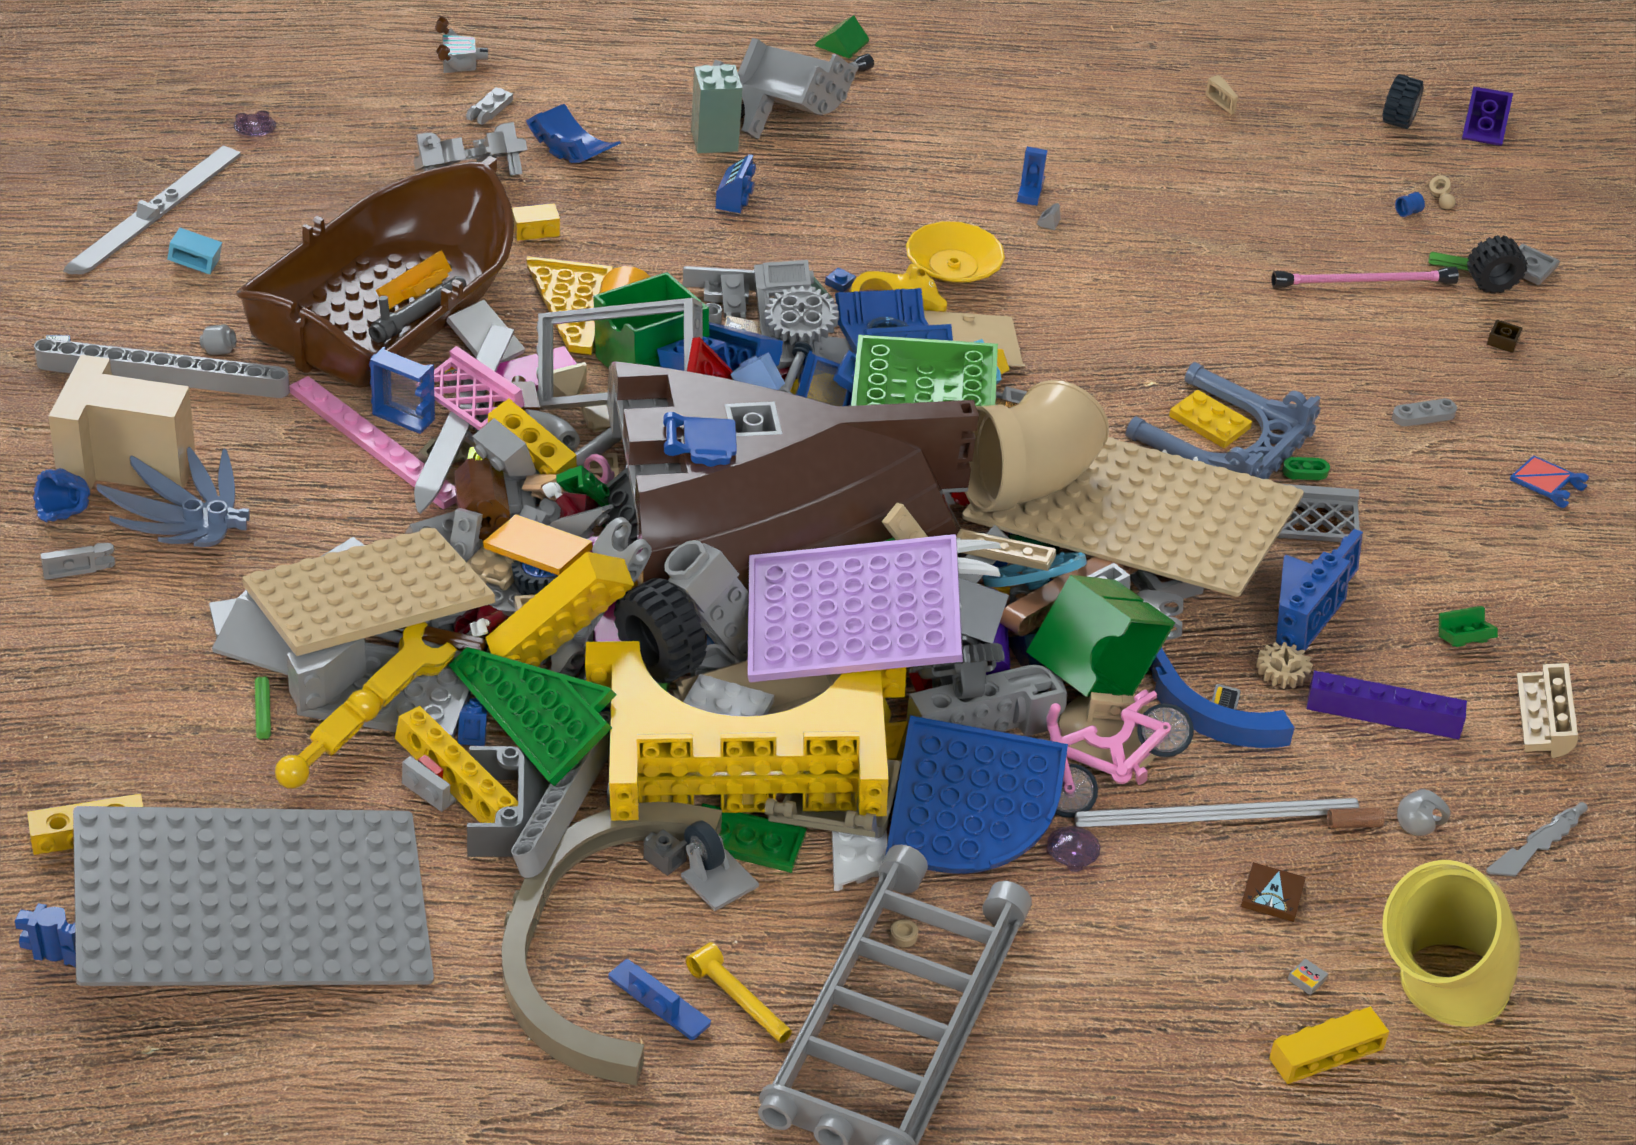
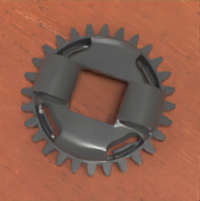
M998 643L962 646L963 662L908 667L910 673L918 672L921 679H932L933 688L953 684L954 693L958 699L974 698L984 695L985 684H987L985 673L994 670L996 662L1004 661L1005 657L1003 647Z

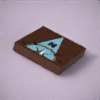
M1253 862L1240 907L1294 922L1306 877Z

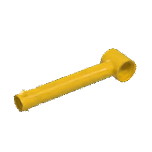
M709 942L686 957V966L695 978L701 979L708 975L780 1044L790 1038L792 1030L722 965L724 963L722 952L714 943Z

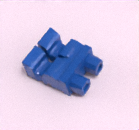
M38 903L34 911L21 909L15 919L16 929L23 930L19 937L20 948L32 950L35 960L42 961L44 957L49 961L64 960L65 965L70 964L76 968L75 922L68 924L64 908H47L46 904Z

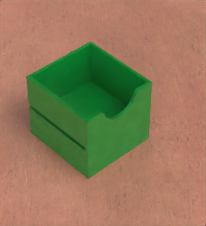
M668 272L593 295L594 308L694 298L702 302ZM702 302L703 336L708 338L709 307ZM684 312L594 320L596 358L608 369L613 361L661 367L657 349L684 339Z
M1070 575L1026 652L1086 697H1090L1091 692L1116 696H1133L1176 622L1151 604L1143 602L1144 599L1117 580Z

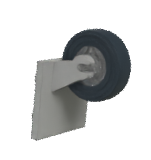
M700 820L692 823L685 829L684 838L688 843L686 851L689 855L690 869L681 873V877L714 911L759 887V883L724 849L721 836H718L711 825Z

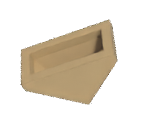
M584 362L553 370V396L579 395L587 382V364Z

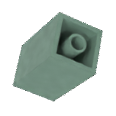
M723 64L719 66L702 65L694 67L691 132L697 154L738 152L742 85L736 65Z

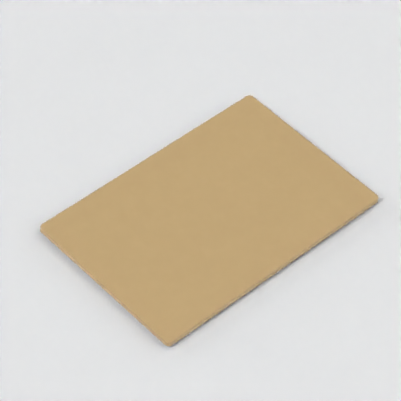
M1108 437L1105 446L1089 468L1075 481L1061 490L1037 500L1016 504L1012 509L1004 511L981 512L970 503L963 512V519L988 527L996 525L1002 531L1237 597L1242 594L1303 497L1304 491L1292 485H1283L1269 479L1253 477L1247 473H1238L1224 467L1208 465L1202 461H1193L1182 458L1179 455L1163 453L1157 449H1148L1134 443H1126Z

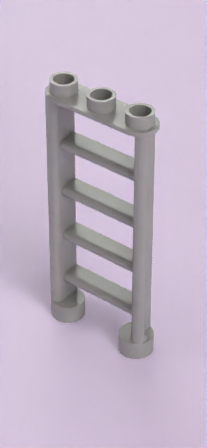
M901 844L889 848L878 870L879 881L772 1084L765 1086L760 1093L759 1100L761 1105L758 1109L760 1119L769 1127L777 1130H786L792 1124L814 1133L817 1142L821 1145H918L1016 933L1022 927L1032 906V898L1028 891L1014 882L999 881L993 884L982 906L986 919L995 925V927L896 893L906 894L916 891L926 874L928 863L924 855L910 846ZM885 908L986 944L972 976L868 939L883 909ZM859 955L963 992L949 1024L937 1022L844 988L843 986ZM833 1005L844 1007L940 1042L924 1077L817 1038ZM811 1055L914 1093L915 1096L900 1128L898 1129L791 1089L806 1057Z

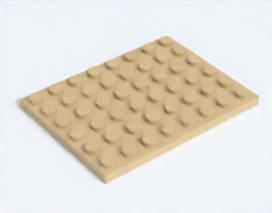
M424 528L419 532L400 534L396 538L376 540L372 544L353 546L348 550L337 553L329 552L321 557L306 558L298 563L279 565L274 569L255 571L251 575L242 577L245 589L296 656L495 603L493 591L436 528Z

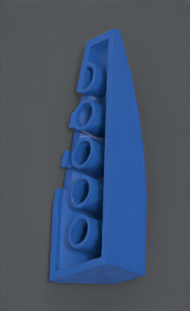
M709 322L708 338L726 342L733 372L740 367L739 364L754 356L758 358L768 352L776 367L780 364L782 340Z

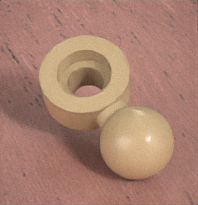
M1443 175L1434 177L1429 185L1432 195L1440 197L1439 206L1446 210L1452 209L1456 201L1454 196L1449 194L1451 191L1449 178Z

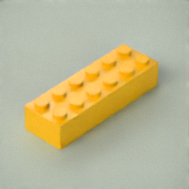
M586 552L485 637L491 654L539 667L543 660L554 654L561 645L571 640L578 631L588 626L595 617L605 612L612 603L622 598L634 586L625 560Z

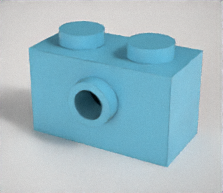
M179 228L170 241L167 260L210 275L220 259L222 242Z

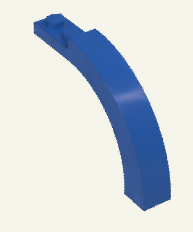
M1161 647L1149 667L1156 682L1155 692L1157 693V699L1161 704H1172L1183 709L1191 718L1196 732L1236 746L1250 748L1290 746L1295 727L1284 710L1260 713L1230 709L1207 700L1193 691L1180 678ZM1166 709L1177 720H1179L1187 726V723L1181 714H1179L1176 711Z

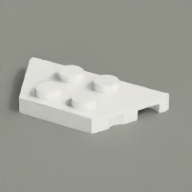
M887 829L881 838L832 831L834 891H840L843 889V885L854 881L859 884L871 877H879L878 870L886 854Z

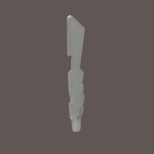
M1580 802L1575 807L1566 809L1551 819V823L1540 827L1527 836V843L1518 851L1514 848L1510 849L1490 865L1486 872L1493 875L1516 877L1538 849L1549 850L1552 842L1561 841L1562 836L1568 835L1570 828L1577 826L1578 818L1588 810V806L1584 802Z

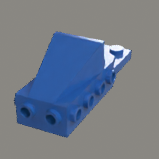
M1353 529L1348 536L1342 539L1337 550L1334 549L1332 553L1323 551L1319 558L1314 559L1311 564L1288 555L1284 556L1276 635L1277 644L1283 645V642H1286L1289 647L1296 645L1297 651L1306 650L1345 602L1348 582L1359 568L1362 531Z

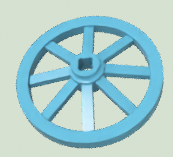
M1061 552L1056 554L1048 571L1010 564L998 568L1000 577L983 575L982 578L986 587L1025 584L1029 590H1034L1047 584L1049 578L1066 574L1085 566L1087 560L1082 552Z

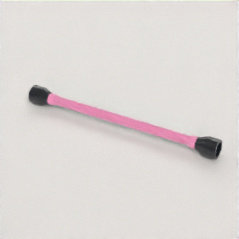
M1444 267L1437 271L1417 273L1299 275L1286 271H1273L1271 283L1273 288H1286L1290 285L1313 282L1336 283L1431 280L1443 284H1457L1459 272L1457 267Z

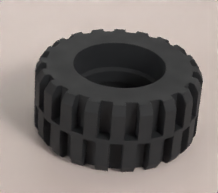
M652 578L627 591L622 598L617 600L614 609V616L616 617L614 623L618 629L617 635L619 640L639 641L642 660L647 671L657 683L665 684L680 678L702 664L707 652V641L704 638L706 634L701 626V619L696 614L693 604L687 600L685 593L679 591L678 587L673 583H669L668 580Z

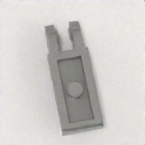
M495 87L475 106L472 105L469 108L466 118L472 121L478 116L477 122L481 125L485 124L513 101V93Z
M743 274L721 275L723 315L725 319L726 316L746 319Z
M104 542L97 543L95 546L41 553L44 579L93 573L96 570L112 568L115 565V558L109 555L113 554L114 545Z

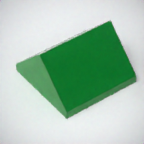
M853 15L835 25L816 42L815 46L850 59L869 42V37Z

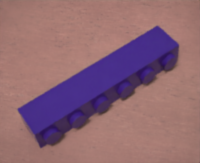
M1314 670L1308 691L1306 709L1459 740L1466 720L1467 700Z

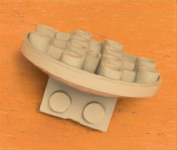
M1091 692L1090 697L1082 695L1074 699L1065 707L1064 712L1061 714L1059 727L1062 730L1061 736H1066L1092 725L1097 728L1096 735L1099 737H1112L1118 734L1124 725V721L1121 719V712L1135 703V696H1116ZM1143 706L1138 713L1143 714L1149 707ZM1154 712L1148 716L1159 720ZM1136 726L1130 738L1122 744L1126 760L1142 745L1138 738ZM1143 729L1144 738L1147 740L1153 733ZM1085 740L1068 746L1113 764L1110 749L1091 746ZM1161 744L1155 750L1160 751ZM1150 754L1139 767L1141 768L1149 764L1156 755ZM1090 767L1094 771H1101L1096 768Z

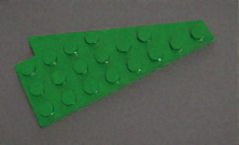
M466 647L449 664L450 668L553 786H556L612 729V726L599 713L617 695L610 687L470 647Z

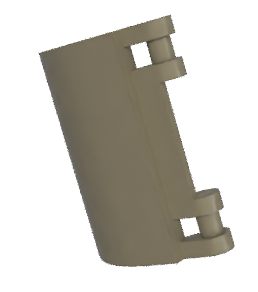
M887 760V816L876 817V814L867 813L866 816L859 815L858 798L857 811H803L802 793H786L783 803L777 802V799L768 798L765 805V814L769 815L768 821L881 838L888 827L893 812L902 762Z

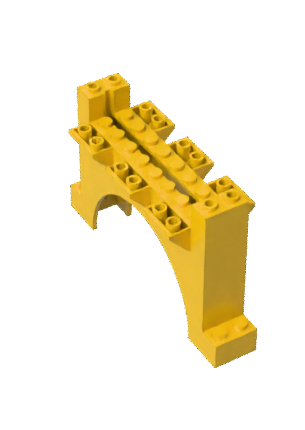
M639 641L586 642V681L610 687L617 694L610 701L612 726L610 730L609 766L611 821L639 820V803L674 802L694 805V795L721 794L722 813L765 812L767 799H776V793H802L803 811H857L858 798L859 815L866 816L867 813L876 814V817L887 816L888 766L883 698L905 697L906 667L842 673L824 693L796 708L763 716H729L692 707L661 688L645 667Z

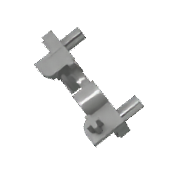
M514 122L503 123L497 126L494 132L486 133L485 139L473 140L474 148L465 150L462 137L441 141L434 133L417 134L419 156L414 157L415 159L413 160L415 171L423 169L427 171L470 159H476L478 162L484 161L489 156L493 158L507 156L510 176L523 174L519 154L527 150L526 140L523 138L517 139Z

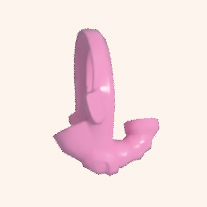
M592 454L587 457L584 462V468L590 472L589 465L591 461L598 462L603 469V476L597 479L602 483L608 484L615 474L614 471H611L608 461L599 454Z

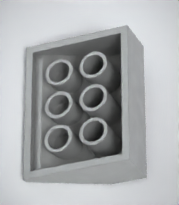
M247 590L237 598L212 647L214 653L288 675L287 653L293 652Z

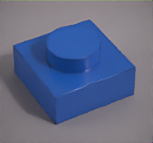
M837 268L825 277V285L837 291L845 292L852 286L856 276L846 270Z

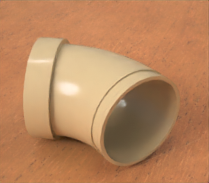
M1059 380L1043 381L1034 385L1028 390L1020 403L1011 408L1004 405L976 406L979 419L977 431H973L976 439L973 460L969 462L971 467L969 488L965 494L972 506L978 511H1004L1012 509L1016 504L1046 497L1071 484L1089 468L1107 442L1109 423L1103 408L1084 389L1072 383Z

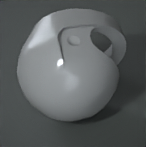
M1420 789L1405 796L1400 801L1397 809V818L1400 826L1404 831L1414 836H1424L1432 833L1436 825L1447 823L1451 815L1450 808L1445 801L1437 794L1426 789ZM1438 809L1442 817L1433 815V810Z

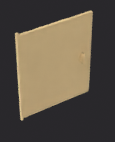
M924 310V316L929 325L951 324L953 341L975 342L983 339L984 343L998 344V349H1003L1008 366L1025 367V364L1022 362L1012 317Z

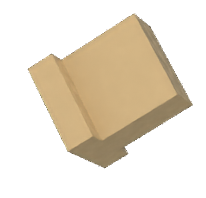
M81 355L48 416L56 469L62 468L74 475L80 476L87 482L90 491L96 480L151 488L131 466L130 456H134L184 488L191 474L187 448L191 447L195 453L189 386L114 376L111 373L110 359Z

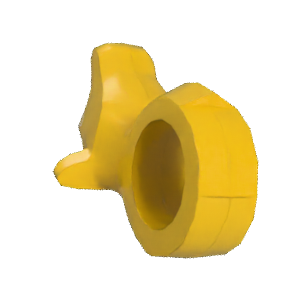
M911 263L904 274L879 271L864 272L855 279L849 292H859L870 289L882 291L921 288L923 309L925 311L946 312L947 301L939 294L934 280L927 275L923 267H917L916 263Z

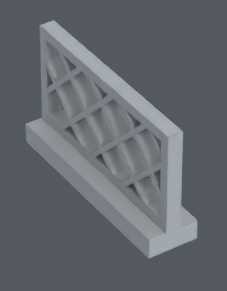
M1292 485L1304 491L1297 507H1302L1305 511L1300 515L1294 511L1291 515L1294 519L1285 524L1277 538L1341 542L1345 536H1348V534L1340 531L1344 526L1351 530L1357 529L1360 531L1358 512L1359 489ZM1325 508L1329 512L1322 516L1315 509ZM1339 511H1352V515L1346 518ZM1311 514L1318 521L1311 525L1304 517ZM1333 515L1341 521L1336 527L1328 521ZM1299 522L1306 529L1304 531H1297L1292 526ZM1323 524L1330 531L1321 533L1316 528Z

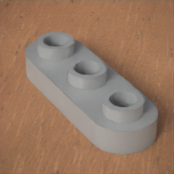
M1447 398L1402 404L1394 408L1392 420L1400 426L1452 420L1455 417L1457 406L1452 400Z

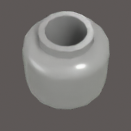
M226 324L207 326L203 331V335L200 336L201 347L211 356L229 354L237 343L234 330L230 329Z

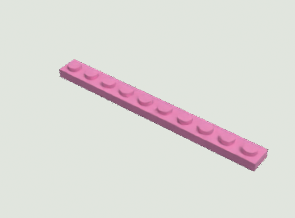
M309 376L289 385L290 393L415 488V484L425 465L422 461ZM445 479L440 492L433 502L443 510L455 504V486Z

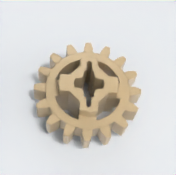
M1274 642L1272 648L1265 645L1264 650H1260L1256 667L1259 668L1258 674L1264 675V681H1272V686L1278 683L1281 684L1283 689H1285L1286 685H1290L1294 689L1296 683L1303 686L1305 680H1309L1313 664L1310 663V656H1304L1305 650L1297 651L1296 645L1289 647L1286 642H1283L1282 646Z

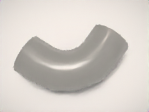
M525 410L527 414L570 450L578 447L580 443L579 435L567 421L550 413Z

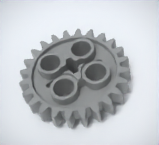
M792 286L790 292L783 289L782 295L775 293V299L769 298V304L765 305L764 320L765 326L768 327V332H774L775 338L782 336L783 342L790 339V344H793L795 341H807L811 345L813 339L821 342V336L828 338V332L834 333V327L838 326L839 311L838 305L834 304V298L829 299L828 293L821 295V289L813 292L812 287L804 290V287L801 286L799 290H796Z

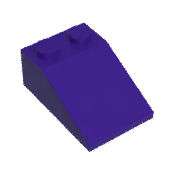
M1473 86L1462 139L1502 146L1513 93Z

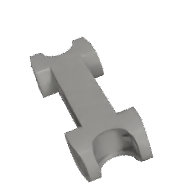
M624 517L615 518L601 532L593 545L592 551L593 553L624 559L634 583L645 568L652 548L644 539L636 540L628 546L631 524ZM643 548V550L639 554H637L638 550ZM604 612L595 617L588 626L578 631L571 640L561 645L554 654L548 656L540 665L552 659L550 671L575 677L585 663L586 651L582 647Z

